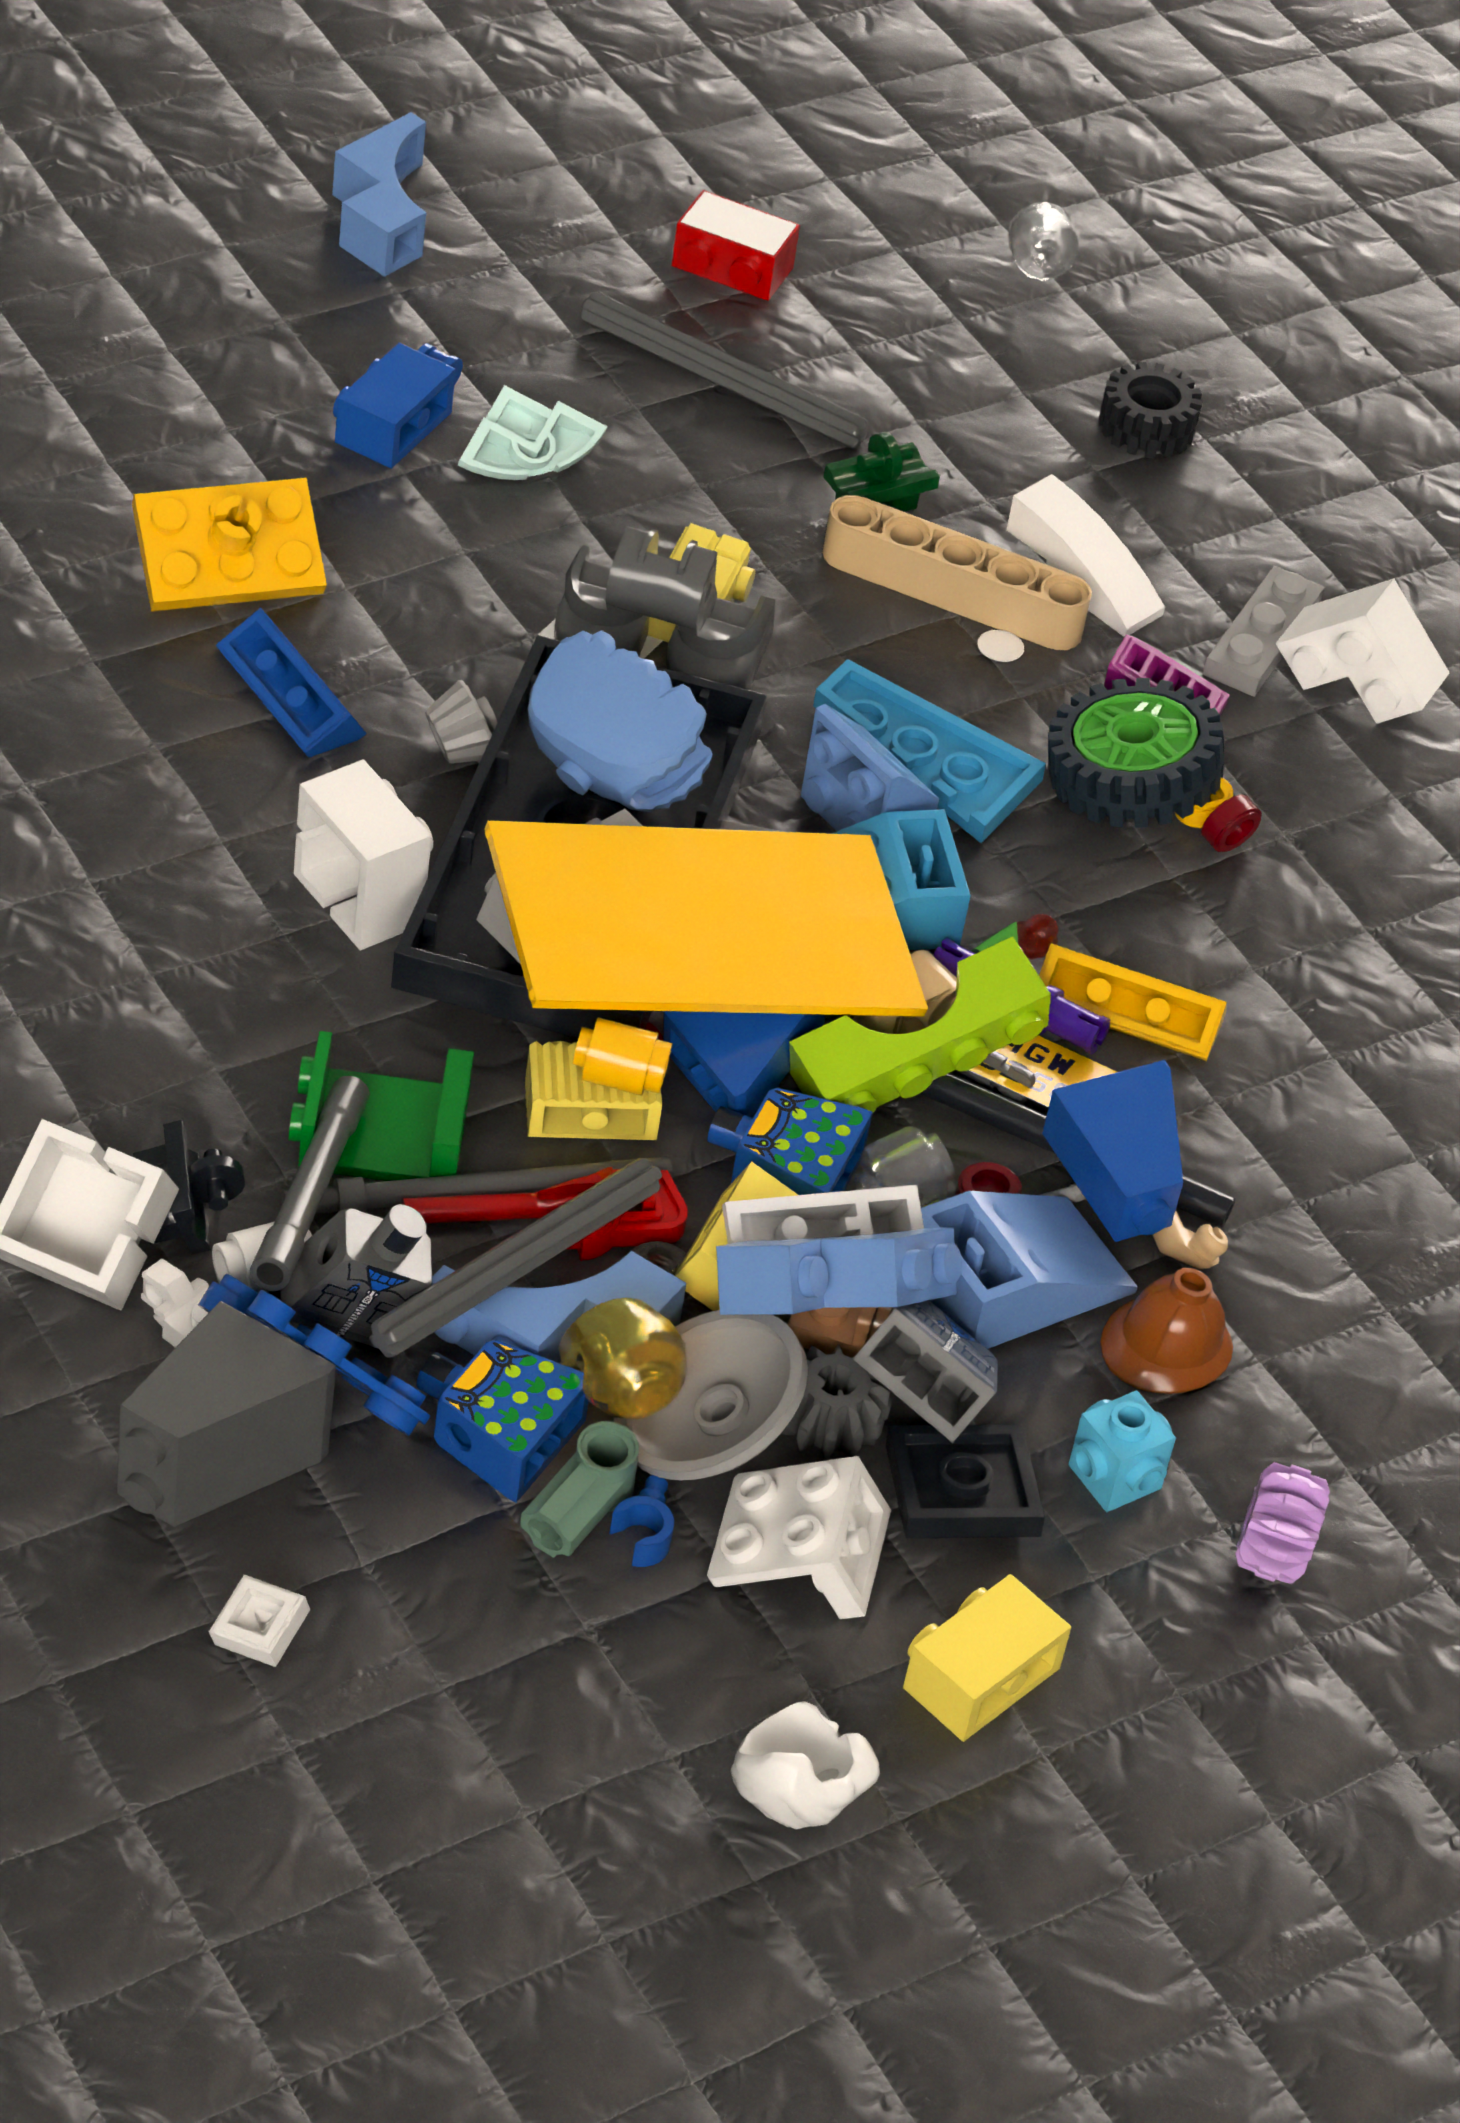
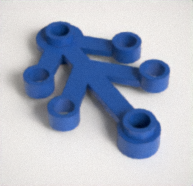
M226 1273L219 1284L212 1281L198 1303V1306L209 1313L222 1301L335 1364L336 1373L341 1374L342 1379L369 1396L363 1405L365 1409L408 1436L411 1435L418 1422L425 1425L431 1417L420 1408L426 1399L423 1393L392 1374L388 1379L385 1375L356 1357L351 1362L345 1357L352 1345L319 1324H316L313 1330L302 1324H299L297 1329L289 1323L296 1311L262 1289L257 1293Z

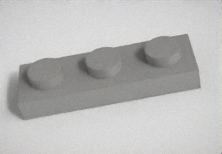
M1273 566L1208 655L1203 675L1255 697L1283 658L1276 642L1304 607L1322 601L1325 587L1307 580L1297 573L1288 572Z

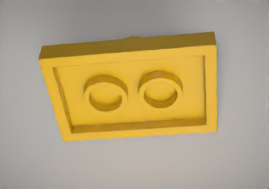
M307 478L134 494L132 508L151 612L324 594L327 583Z

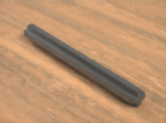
M592 292L582 304L581 318L584 322L840 444L854 449L866 438L869 426L866 418L599 292Z
M637 1158L372 1322L371 1329L373 1334L369 1338L373 1348H379L385 1357L397 1356L658 1192L660 1189L659 1179L662 1178L660 1168L652 1166L647 1158Z

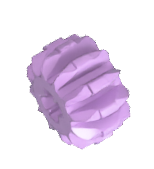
M1273 1462L1264 1469L1254 1489L1241 1527V1534L1235 1554L1238 1566L1254 1572V1576L1272 1582L1276 1579L1292 1584L1305 1573L1307 1564L1311 1560L1315 1544L1319 1539L1321 1526L1325 1519L1324 1515L1330 1493L1327 1480L1312 1475L1310 1470L1292 1464L1288 1467Z

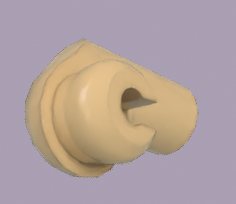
M1175 1211L1172 1226L1152 1234L1162 1254L1200 1270L1218 1264L1219 1256L1224 1254L1228 1248V1239L1220 1228H1212L1211 1224H1204L1195 1233L1183 1227L1177 1211Z

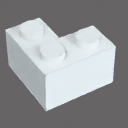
M1395 579L1304 607L1276 642L1277 647L1303 690L1349 677L1376 723L1421 711L1450 673Z

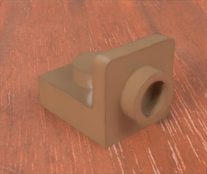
M894 1307L820 1308L791 1314L787 1325L793 1330L802 1347L810 1349L811 1346H814L827 1355L831 1354L835 1347L840 1344L843 1354L852 1358L855 1357L893 1312Z

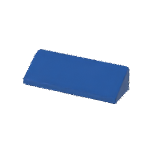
M261 607L215 645L308 758L355 742L367 734Z

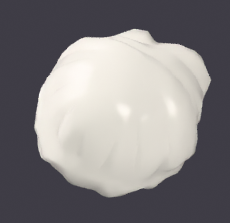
M803 1701L790 1705L768 1717L747 1734L735 1755V1760L731 1767V1775L740 1795L759 1809L766 1817L786 1827L799 1829L827 1825L838 1816L846 1806L877 1782L880 1775L879 1761L865 1737L859 1733H848L839 1737L837 1733L839 1725L837 1722L824 1717L817 1706Z

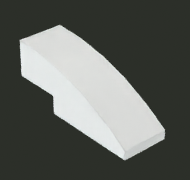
M1051 474L1013 495L1006 530L1047 560L1046 565L1083 579L1092 591L1088 611L1123 637L1126 634L1131 635L1163 616L1165 610L1163 602L1127 547L1106 522L1063 482Z

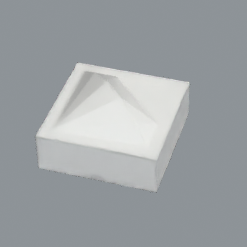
M244 1574L209 1630L214 1645L276 1667L308 1615L310 1607L305 1596Z

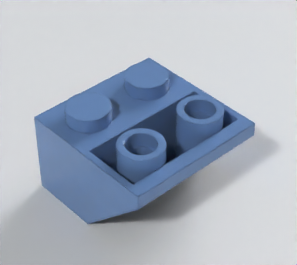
M827 704L816 707L801 790V797L812 811L818 813L836 831H839L884 812L937 810L939 798L864 727Z

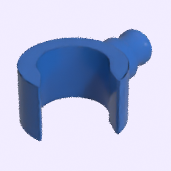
M654 1475L646 1479L645 1489L640 1491L639 1496L624 1499L615 1507L612 1514L609 1534L621 1532L628 1527L636 1525L648 1527L656 1532V1535L645 1537L635 1543L632 1566L647 1567L661 1562L669 1553L674 1517L671 1510L665 1505L666 1498L664 1496L668 1489V1482L665 1478Z

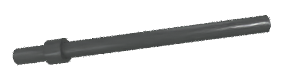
M669 1156L647 1158L652 1166H658L660 1170H668L672 1177V1164ZM636 1159L364 1183L362 1177L334 1179L333 1186H327L316 1214L331 1212L337 1214L340 1210L349 1208L366 1213V1209L402 1205L403 1198L536 1192L575 1178L596 1173L606 1167L621 1169ZM289 1190L282 1191V1204Z

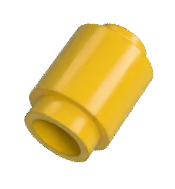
M598 1017L594 1029L582 1027L574 1053L573 1065L584 1067L583 1081L640 1096L643 1095L644 1090L660 1094L673 1043L658 1040L657 1032Z

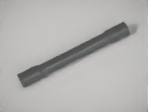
M343 1076L333 1083L319 1114V1125L273 1226L267 1230L250 1267V1276L253 1282L264 1290H282L288 1285L303 1252L304 1239L348 1138L355 1132L369 1101V1089L359 1078Z

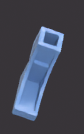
M412 112L335 151L332 195L342 201L339 246L384 277L423 256L426 212L407 196L400 185L410 173L423 164L426 122Z
M954 1227L925 1228L845 1237L753 1240L716 1246L720 1315L796 1314L820 1308L901 1307L956 1295V1282L960 1277L962 1268L961 1254L957 1245L954 1244Z
M630 1251L610 1268L578 1282L545 1288L507 1286L434 1333L445 1342L456 1344L473 1355H476L486 1342L498 1340L557 1363L580 1342L589 1347L600 1358L612 1361L629 1371L640 1355L652 1343L680 1324L686 1282ZM443 1265L432 1276L431 1286L453 1273L454 1270Z

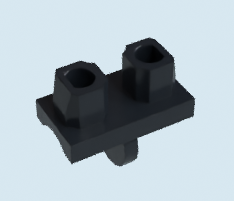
M183 1120L163 1124L164 1145L133 1153L134 1158L163 1169L179 1188L154 1244L183 1237L191 1255L209 1251L211 1248L206 1203H208L210 1209L215 1211L225 1209L228 1206V1201L236 1198L244 1189L245 1177L243 1166L237 1160L229 1156H223V1152L216 1148L206 1150L203 1158L200 1159L198 1153L188 1149L186 1126Z

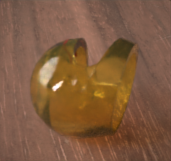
M612 1299L591 1308L576 1319L566 1330L559 1345L561 1364L584 1372L583 1392L587 1400L604 1413L616 1418L645 1419L665 1409L678 1397L688 1372L684 1340L668 1318L641 1299ZM578 1354L582 1355L584 1362L576 1359Z

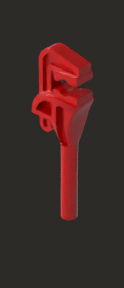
M606 1167L596 1173L575 1178L536 1192L403 1198L402 1205L410 1206L418 1211L426 1224L540 1219L620 1169ZM661 1170L662 1178L659 1179L660 1189L641 1202V1211H626L567 1249H578L579 1259L583 1261L602 1256L612 1247L668 1245L678 1241L685 1233L688 1209L669 1171Z

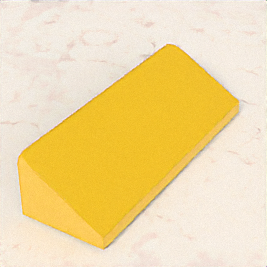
M1052 943L1039 974L1046 987L1051 984L1063 990L1065 999L1099 1016L1109 1018V1029L1205 1061L1209 1057L1226 1014L1227 1002Z

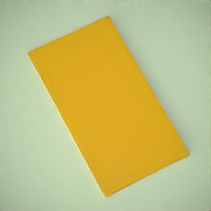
M487 821L484 828L532 1008L924 1017L928 1010L927 1002L871 835Z

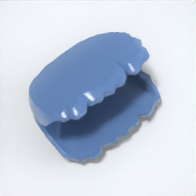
M602 630L593 635L581 631L561 640L545 662L531 688L528 717L529 726L539 749L558 767L556 773L569 788L581 795H584L590 789L601 797L619 802L623 806L637 811L653 812L655 809L669 808L673 802L685 800L690 791L702 784V775L709 767L713 756L711 749L705 746L699 737L704 728L707 713L704 707L696 702L690 688L684 684L673 688L667 672L657 670L654 661L639 658L637 651H628L624 648L616 650L615 640L610 634Z

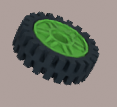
M1125 678L1112 680V689L1107 690L1100 683L1090 687V697L1082 692L1071 697V705L1063 703L1057 710V717H1052L1048 732V763L1052 788L1056 789L1058 799L1062 803L1069 802V809L1077 815L1087 810L1088 820L1100 823L1105 816H1109L1110 826L1123 827L1126 819H1134L1135 828L1148 827V818L1155 817L1159 825L1172 822V812L1177 813L1181 818L1193 814L1194 805L1203 807L1207 802H1210V794L1216 795L1220 788L1221 777L1223 778L1225 754L1223 725L1220 722V715L1216 708L1210 709V701L1203 695L1194 698V690L1184 685L1174 692L1173 682L1160 680L1156 687H1150V678H1137L1135 686H1127Z

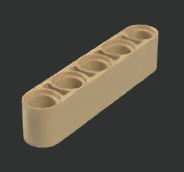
M848 495L837 498L832 502L823 547L824 559L830 566L998 630L1011 632L1017 637L1046 648L1069 650L1081 642L1092 591L1090 586L1076 575L865 497Z

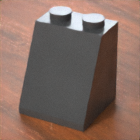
M220 1301L120 1405L117 1494L125 1498L137 1511L144 1514H153L175 1527L320 1463L329 1452L336 1365Z

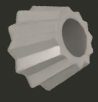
M458 680L425 711L433 736L449 764L481 760L492 736L491 732H494L498 723L485 696L476 700L468 685H465L463 680Z

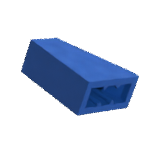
M663 1011L664 1041L673 1043L670 1058L715 1112H717L720 1106H724L750 1117L755 1116L768 1091L777 1088L790 1071L789 1041L811 1032L825 1023V1015Z
M1161 1060L1053 1089L1042 1134L1113 1240L1117 1242L1138 1235H1152L1163 1228L1172 1226L1183 1186V1173L1171 1068L1167 1062Z

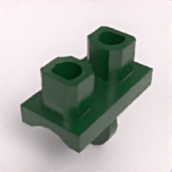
M880 432L870 437L868 453L825 464L823 478L836 493L835 500L843 496L856 495L878 503H885L889 507L905 512L917 509L921 493L938 489L940 475L935 469H930L925 465L920 457L918 448L913 442L898 445L894 436L889 432Z

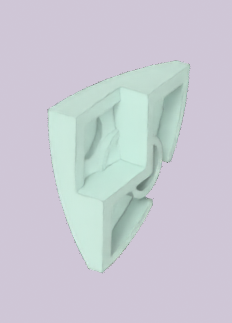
M504 385L488 415L482 419L458 462V466L483 476L506 480H526L527 477L551 471L560 472L574 465L590 453L601 440L607 426L560 401H557L555 407L551 410Z

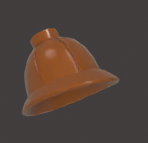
M1181 1268L1175 1274L1165 1275L1149 1284L1136 1299L1119 1307L1109 1317L1103 1328L1100 1340L1102 1357L1109 1370L1121 1381L1136 1389L1153 1393L1174 1394L1202 1388L1215 1381L1225 1372L1233 1353L1231 1335L1225 1324V1312L1212 1290V1283L1203 1272L1193 1268Z

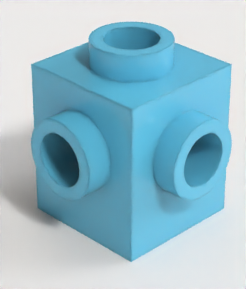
M1138 1390L1112 1401L1110 1399L1098 1401L1082 1413L1068 1465L1107 1513L1162 1488L1176 1437L1167 1419L1161 1413L1154 1411Z

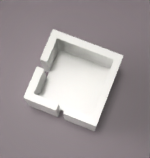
M364 759L301 783L299 788L297 825L302 832L296 834L294 875L323 908L357 895V897L332 906L330 917L360 951L402 934L428 878L433 838L426 822L420 817H415L397 797L391 783L386 779H381Z
M42 1119L0 1204V1259L122 1311L147 1258V1255L138 1245L141 1239L154 1244L179 1188L163 1169L110 1147L105 1152L96 1141ZM110 1168L114 1171L115 1174L109 1172Z

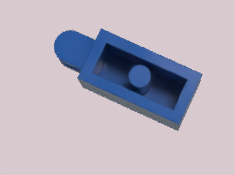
M398 343L384 357L375 359L367 372L351 387H344L338 394L333 407V415L336 417L335 443L392 469L452 413L454 385L457 383L462 372V359L440 352L436 347L428 343L422 345L418 350Z

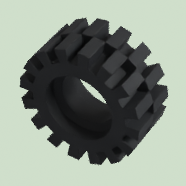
M1137 362L1135 370L1129 364L1121 366L1120 373L1114 370L1106 382L1098 419L1099 426H1102V434L1105 438L1113 436L1111 444L1117 448L1127 444V453L1136 455L1138 449L1145 450V458H1155L1156 451H1160L1164 458L1173 456L1174 449L1178 453H1182L1186 450L1187 444L1191 445L1194 440L1203 402L1201 400L1202 392L1200 388H1194L1195 381L1190 377L1181 380L1182 371L1173 368L1170 373L1165 372V365L1155 363L1154 369H1148L1146 362Z

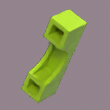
M1012 936L957 962L955 1001L947 1013L934 1024L911 1033L887 1034L868 1029L847 1015H844L789 1041L790 1074L802 1094L864 1108L874 1113L877 1107L900 1096L902 1098H911L920 1094L934 1080L954 1070L963 1072L978 1066L987 1058L988 1054L1011 1043L1021 1045L1034 1039L1042 1032L1044 1027L1048 1026L1051 993Z

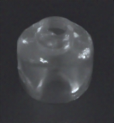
M1048 202L1032 203L1022 208L1011 221L1008 230L1009 248L1017 267L1029 277L1039 280L1054 279L1066 273L1075 263L1079 252V237L1070 215L1060 206Z
M908 1126L863 1148L860 1159L863 1172L854 1176V1182L857 1190L917 1185L920 1207L922 1208L947 1198L948 1181L955 1178V1171L947 1150L937 1134L932 1132L926 1135L919 1128Z

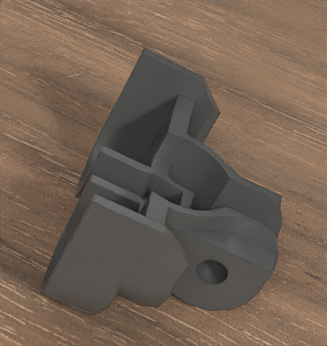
M626 526L611 567L590 562V546L581 545L566 572L565 593L557 609L555 619V640L561 641L581 631L593 635L602 630L610 634L615 640L616 650L624 648L628 651H637L639 657L648 636L649 617L676 624L668 643L666 669L746 690L751 689L773 633L776 599L761 595L755 609L717 598L715 586L717 552L699 547L698 541L691 540L683 553L681 561L657 555L659 535L656 529L646 532Z

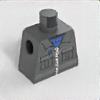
M407 1205L394 1206L384 1219L352 1208L340 1210L304 1243L303 1252L288 1285L281 1290V1301L296 1311L291 1321L312 1328L319 1324L338 1336L372 1346L369 1340L373 1334L371 1329L372 1322L431 1286V1241L425 1233L426 1223L421 1214Z
M929 1300L896 1307L853 1358V1360L952 1443L997 1391L998 1360Z

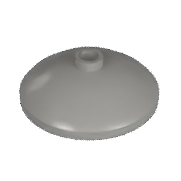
M720 1310L701 1314L666 1332L640 1355L628 1371L619 1389L614 1407V1414H617L614 1415L616 1416L614 1417V1422L626 1426L635 1434L639 1442L637 1466L649 1474L670 1480H695L723 1474L755 1458L768 1448L787 1427L796 1413L806 1389L808 1377L806 1354L793 1330L784 1321L772 1314L720 1315ZM630 1413H634L636 1416L639 1417L645 1416L643 1418H631L629 1417V1415L621 1418H617V1416L619 1415H626Z

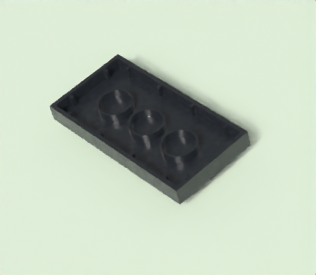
M537 635L394 951L391 988L579 1038L582 1027L594 1029L598 1017L645 1029L652 1011L532 1008L521 964L476 920L487 896L485 886L496 872L484 828L487 821L586 824L594 818H599L602 821L626 809L644 827L720 829L722 821L727 820L761 733L767 695L656 666L657 670L667 672L673 688L681 684L686 685L690 688L696 702L704 707L707 715L704 728L699 737L702 743L711 749L713 756L709 767L702 775V784L690 791L685 800L673 802L669 808L655 809L653 812L632 810L619 802L601 797L590 789L584 795L573 791L557 775L556 769L558 767L539 749L529 726L528 706L530 691L545 662L561 641Z

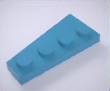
M848 659L816 688L814 708L827 704L864 727L939 798L937 808L939 810L945 809L946 815L980 843L1043 780L1046 763Z

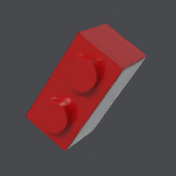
M702 190L677 222L671 266L769 301L794 268L800 224Z

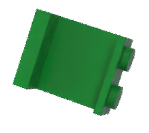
M319 1031L315 1057L303 1055L300 1066L298 1094L307 1095L306 1103L294 1102L290 1119L288 1140L300 1142L298 1169L319 1125V1114L333 1083L340 1077L353 1076L359 1078L367 1085L370 1098L355 1132L348 1138L333 1174L383 1181L457 1175L470 1093L474 1052L448 1048L443 1083L330 1068L332 1032Z

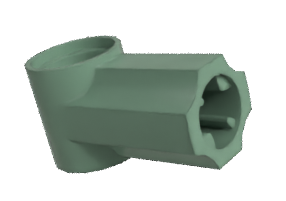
M601 1421L589 1425L581 1432L577 1440L576 1453L522 1512L521 1528L528 1533L535 1547L553 1558L556 1555L570 1556L608 1512L614 1511L615 1507L624 1499L632 1497L638 1462L639 1442L629 1428L617 1422Z

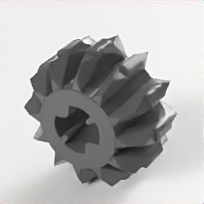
M840 1344L835 1347L831 1354L827 1355L814 1346L810 1347L806 1354L808 1377L802 1401L793 1418L781 1433L797 1436L796 1441L798 1442L799 1452L812 1446L821 1448L825 1460L837 1449L853 1457L861 1449L862 1445L874 1446L876 1440L881 1436L884 1420L888 1419L891 1407L890 1391L885 1389L881 1382L853 1360L854 1357L845 1356Z

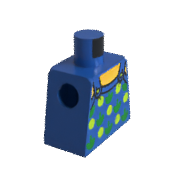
M775 1088L768 1091L754 1117L720 1106L712 1120L707 1141L736 1152L731 1183L752 1161L798 1195L845 1191L864 1156L873 1112L848 1104Z
M494 1340L486 1342L465 1367L437 1352L433 1353L421 1368L416 1387L438 1400L434 1438L437 1444L506 1498L517 1503L586 1421L592 1377L579 1370Z

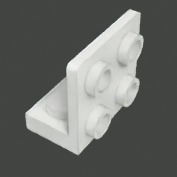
M859 1456L739 1473L733 1479L707 1577L714 1587H723L811 1575L816 1589L824 1593L839 1619L863 1617L866 1615L891 1509Z

